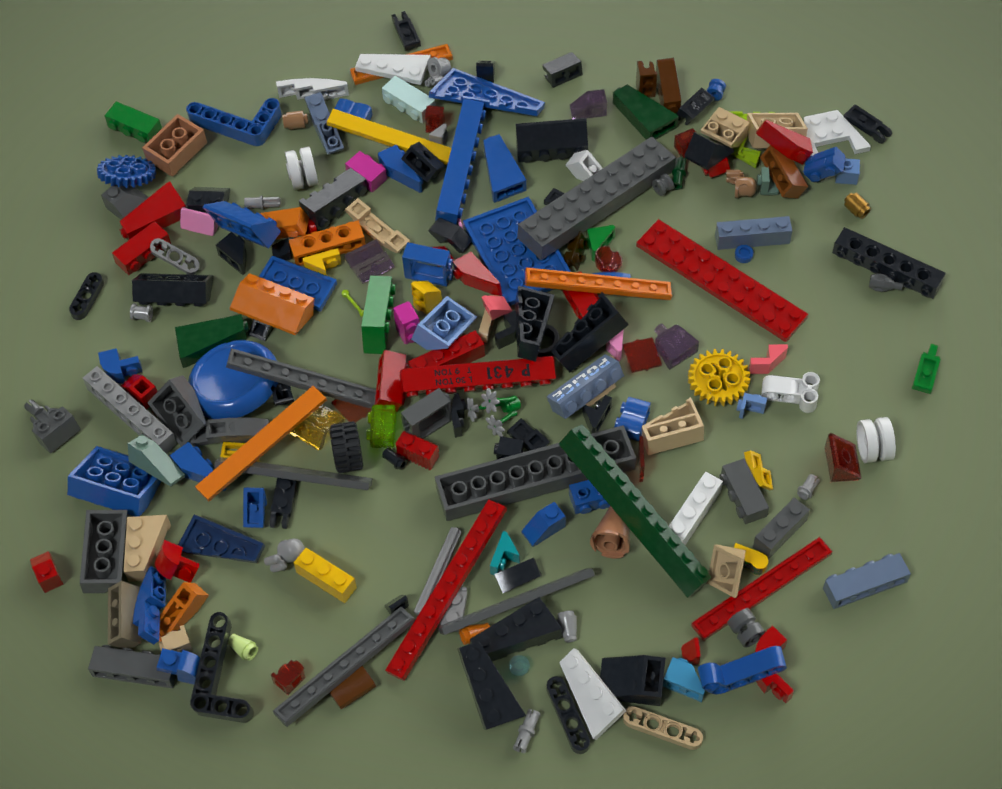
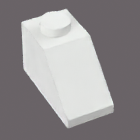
M588 150L574 153L566 164L571 173L581 181H585L603 169Z

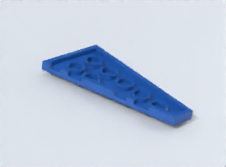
M452 68L429 91V98L463 103V99L483 102V107L532 116H538L545 106L543 101Z

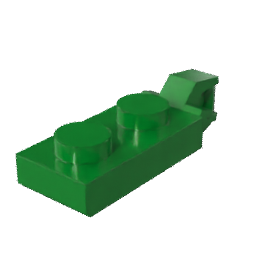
M931 344L928 353L923 352L921 355L912 389L931 394L941 360L939 356H936L938 345Z

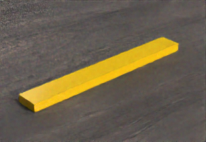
M332 109L327 120V126L390 147L397 145L400 150L405 152L411 145L420 142L444 165L448 164L451 152L450 147L336 109Z

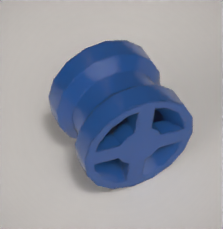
M712 79L706 91L715 98L714 101L721 100L726 84L720 79Z

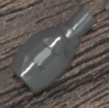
M872 274L869 287L879 292L892 289L902 290L903 283L894 282V280H891V278L884 274Z

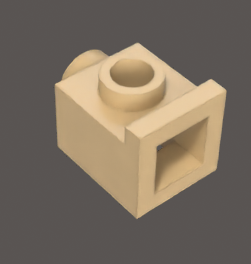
M184 625L180 626L181 630L171 631L166 636L161 637L162 641L159 642L161 651L162 648L181 653L182 650L193 651Z

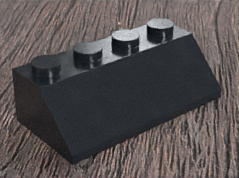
M579 118L516 124L518 163L563 160L571 158L574 153L588 150L587 119Z
M141 273L132 280L133 302H139V305L157 302V305L175 303L176 306H185L186 303H193V306H204L210 301L213 275Z

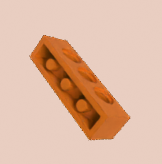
M359 220L347 222L336 227L333 226L322 231H315L311 234L289 240L294 262L299 266L304 265L302 258L338 248L340 255L366 248L365 237Z

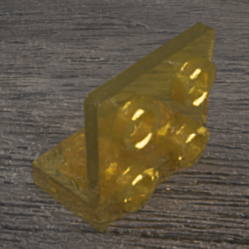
M322 404L294 428L290 434L313 448L320 450L323 448L326 434L330 431V426L344 422V417Z

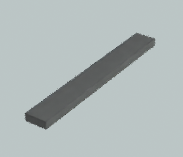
M233 348L230 350L226 368L303 390H308L314 386L324 396L375 410V389Z
M219 457L215 461L214 468L216 469L227 458ZM255 462L243 472L361 490H369L373 478L261 462Z
M585 568L440 625L438 627L439 632L442 635H446L538 597L595 576L593 569Z
M403 607L398 608L273 710L274 715L288 727L409 628L415 621L414 617Z

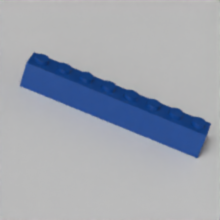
M463 99L435 221L438 218H442L456 225L458 218L461 219L463 208L460 207L461 204H465L467 194L464 193V190H468L470 179H467V177L472 175L473 165L470 164L471 161L475 162L477 151H474V147L478 148L480 138L477 137V134L482 132L483 124L480 122L481 120L484 121L486 110H483V102Z

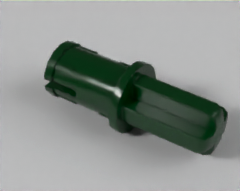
M682 156L676 159L675 168L672 170L673 189L675 190L682 189L683 178L686 176V158Z

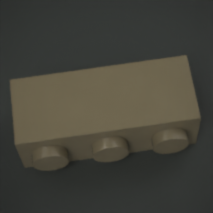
M120 581L108 588V645L121 649H131L141 644L138 627L133 624L134 609L140 587Z

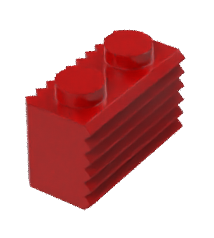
M406 431L401 433L395 443L397 454L405 456L406 460L425 467V469L432 470L439 458L438 445Z

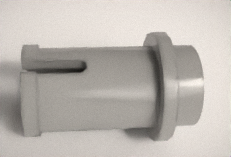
M813 474L808 475L803 485L798 487L797 494L800 498L807 500L812 497L813 490L820 482L819 478L815 481L817 476Z

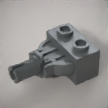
M32 399L29 400L30 404L26 402L24 408L34 416L30 417L33 423L32 432L38 442L50 454L81 430L73 415L63 406L57 409L46 405L44 409Z

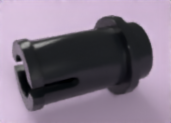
M390 447L386 448L382 453V458L393 464L395 469L402 470L407 464L406 457L400 456Z

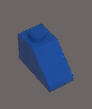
M552 502L538 511L521 532L531 546L534 547L565 528L566 516L557 504Z

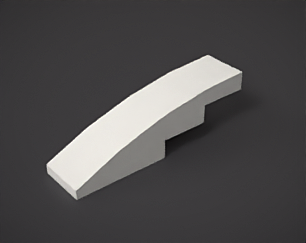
M318 78L276 81L279 98L296 95L297 100L319 92H321L324 100L349 96L346 81Z

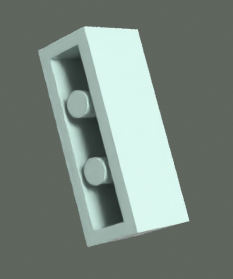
M394 76L382 87L383 100L395 106L400 112L408 114L413 120L423 124L436 111L435 99L429 98L427 94L397 76Z

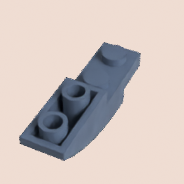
M321 92L304 97L311 120L327 155L344 150L337 129L327 126L330 114Z

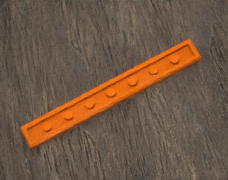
M527 267L525 269V286L591 293L603 292L604 294L662 300H671L672 298L671 282Z
M314 386L309 388L195 486L196 490L210 502L327 401L326 397Z

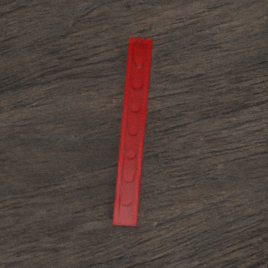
M818 537L738 591L737 597H729L693 621L691 626L701 639L705 641L726 627L728 620L734 614L745 608L751 610L832 555V550Z

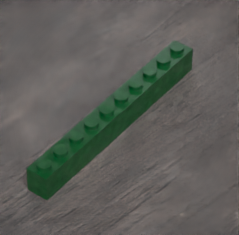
M583 425L571 429L560 441L559 446L688 598L698 592L712 578L707 569L700 564L694 554L683 544L680 537L672 531L667 522L661 518L654 507L644 498L641 491L633 485L628 476L610 458L602 445L590 434L589 430Z

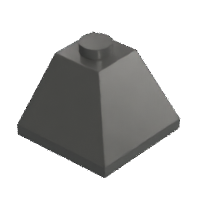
M114 185L101 194L105 207L121 220L149 198L132 186L125 188V186L118 187V185Z

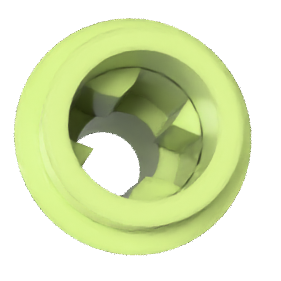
M232 634L229 637L228 645L243 660H252L256 656L258 647L254 641L236 634Z

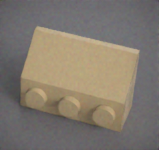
M747 113V121L750 122L748 139L755 149L762 150L770 146L769 143L756 134V131L765 120L807 136L808 128L799 113Z

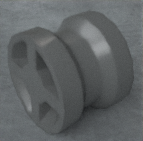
M663 174L660 176V179L652 181V187L659 196H663L667 190L671 191L674 188V183L669 175Z

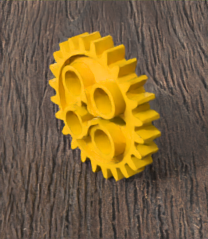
M714 349L713 354L707 350L706 356L700 353L699 359L694 358V362L690 364V370L688 371L690 390H694V396L700 394V401L706 398L707 404L714 401V406H717L718 402H721V405L724 406L727 401L732 405L733 399L738 402L739 397H743L745 391H748L750 384V372L747 371L748 365H743L744 359L738 361V354L733 357L731 356V351L724 354V349L720 353H717L716 349Z

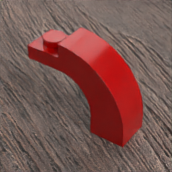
M772 625L759 639L755 652L772 646H780L783 650L786 647L787 639ZM778 674L756 681L764 694L772 689V693L777 699H782L785 703L792 699L794 690Z

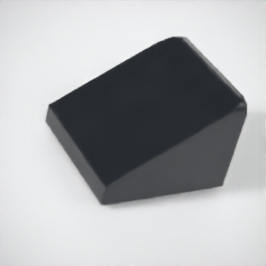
M288 238L272 245L274 257L282 260L292 259Z
M253 320L248 335L266 341L274 327Z
M399 595L384 606L391 615L400 607L406 609L409 606L408 598L406 595Z

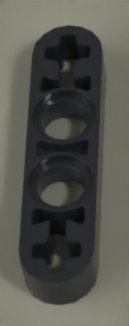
M557 676L551 677L546 685L549 698L571 749L576 754H584L590 746L589 736L564 680ZM553 683L559 686L561 695L558 697L555 688L551 689ZM567 701L570 704L569 709H559V702ZM573 719L577 721L578 726L575 729H569L566 726V722ZM579 733L581 742H584V747L576 745L577 738L575 735Z

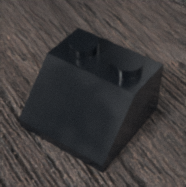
M194 187L189 190L187 208L207 213L203 209L204 204L221 201L229 202L230 188Z

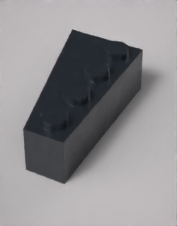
M479 641L457 648L484 730L526 716Z

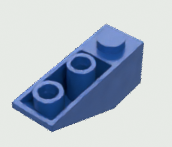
M394 145L378 153L379 163L385 167L388 177L419 193L422 192L423 180L401 159L405 154L403 150Z
M189 442L170 455L171 460L185 474V478L201 482L214 470L209 459L205 460L200 449L197 446L193 447Z

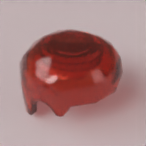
M603 246L596 250L595 265L599 271L617 272L622 267L623 258L619 255V251L613 252L610 246Z

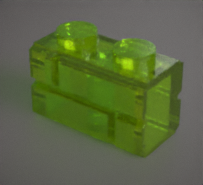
M373 405L372 412H368V424L371 425L370 429L366 431V440H370L372 448H393L396 425L395 406Z

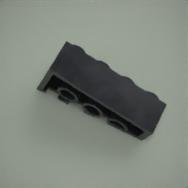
M350 168L335 177L333 183L327 182L324 184L319 192L313 191L310 193L308 199L302 198L299 200V206L309 216V219L315 223L317 232L326 229L335 218L340 217L342 212L351 203L366 193L368 190L366 178Z
M518 286L515 299L517 357L536 362L555 295Z
M603 292L599 294V300L586 309L588 311L582 319L578 318L574 323L572 331L566 332L551 349L558 361L569 373L629 325Z
M538 597L472 637L470 644L479 641L491 661L507 657L509 654L519 653L527 648L536 645L540 646L554 639H561L562 627L541 598Z

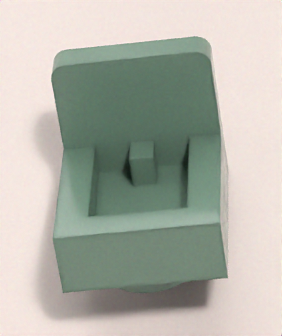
M761 167V173L757 175L760 195H777L778 188L772 178H769V167Z

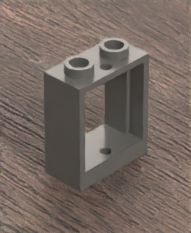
M438 388L402 411L403 431L425 439L451 422L452 400L450 396Z

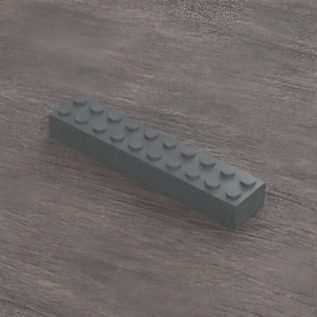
M650 137L519 223L517 238L540 260H543L578 236L579 231L583 233L650 188L653 180L660 179V176L663 174H671L675 168L676 157L657 140Z
M624 425L591 434L602 445L610 458L616 462V465L623 473L635 470L636 456ZM559 443L435 476L436 489L446 521L481 512L488 499L504 506L569 488L570 484L588 480L559 446Z

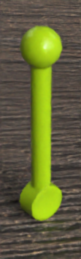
M343 290L342 296L347 298L359 311V315L363 317L364 310L350 297L348 290Z

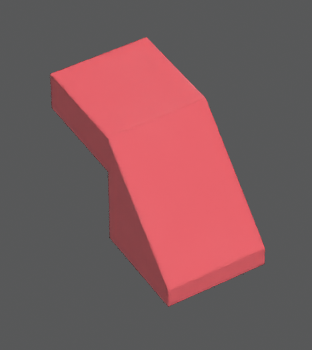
M482 296L483 305L492 320L512 312L503 296Z
M788 344L768 345L767 358H750V374H769L786 358Z

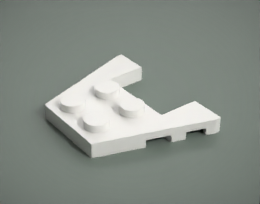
M838 110L806 116L803 119L808 128L806 137L811 140L813 149L811 155L818 153L816 149L818 146L849 140L854 154L870 151V144Z

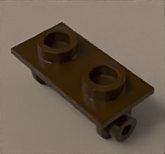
M579 231L578 236L569 241L568 251L565 252L563 258L568 268L574 266L576 271L579 270L580 264L583 261L584 251L588 246L587 239L582 231Z

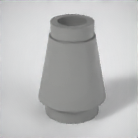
M574 611L558 613L557 622L562 627L565 643L577 641V616L574 615Z

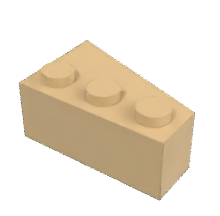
M691 397L683 405L673 407L668 414L660 415L642 426V442L648 455L704 441V425Z
M167 515L127 517L124 573L128 582L143 581L148 568L151 566L155 567L156 555L167 531L171 527Z

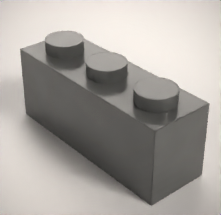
M745 459L723 465L719 475L720 480L723 481L722 484L726 485L730 501L736 505L738 517L742 518L745 524L767 517L769 506Z
M793 498L755 536L753 548L765 554L769 559L807 521L810 509L796 498Z

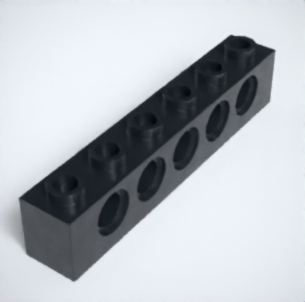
M845 227L834 243L832 253L838 257L853 262L857 266L864 267L872 273L884 274L891 278V280H894V282L903 283L904 287L934 299L941 287L946 274L939 269Z

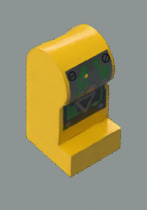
M735 543L734 548L746 550L743 568L750 570L754 575L764 574L768 566V557L759 551Z

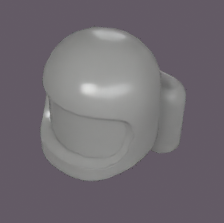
M444 57L428 59L427 68L431 76L428 80H425V86H435L451 70V64L448 59Z
M295 538L283 540L278 544L277 554L266 557L264 563L267 566L270 565V570L273 573L285 570L287 568L286 563L294 562L305 549L304 545Z

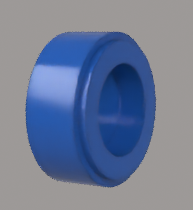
M748 245L738 246L735 250V259L740 263L750 262L753 259V249Z

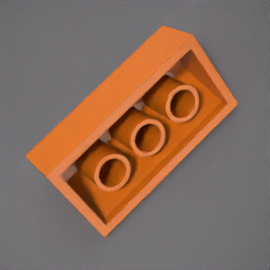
M249 273L240 282L230 310L296 335L313 316L314 298Z

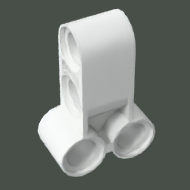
M814 372L805 373L802 379L768 375L763 378L761 396L769 401L799 404V408L803 412L811 413L817 406V391L820 378Z

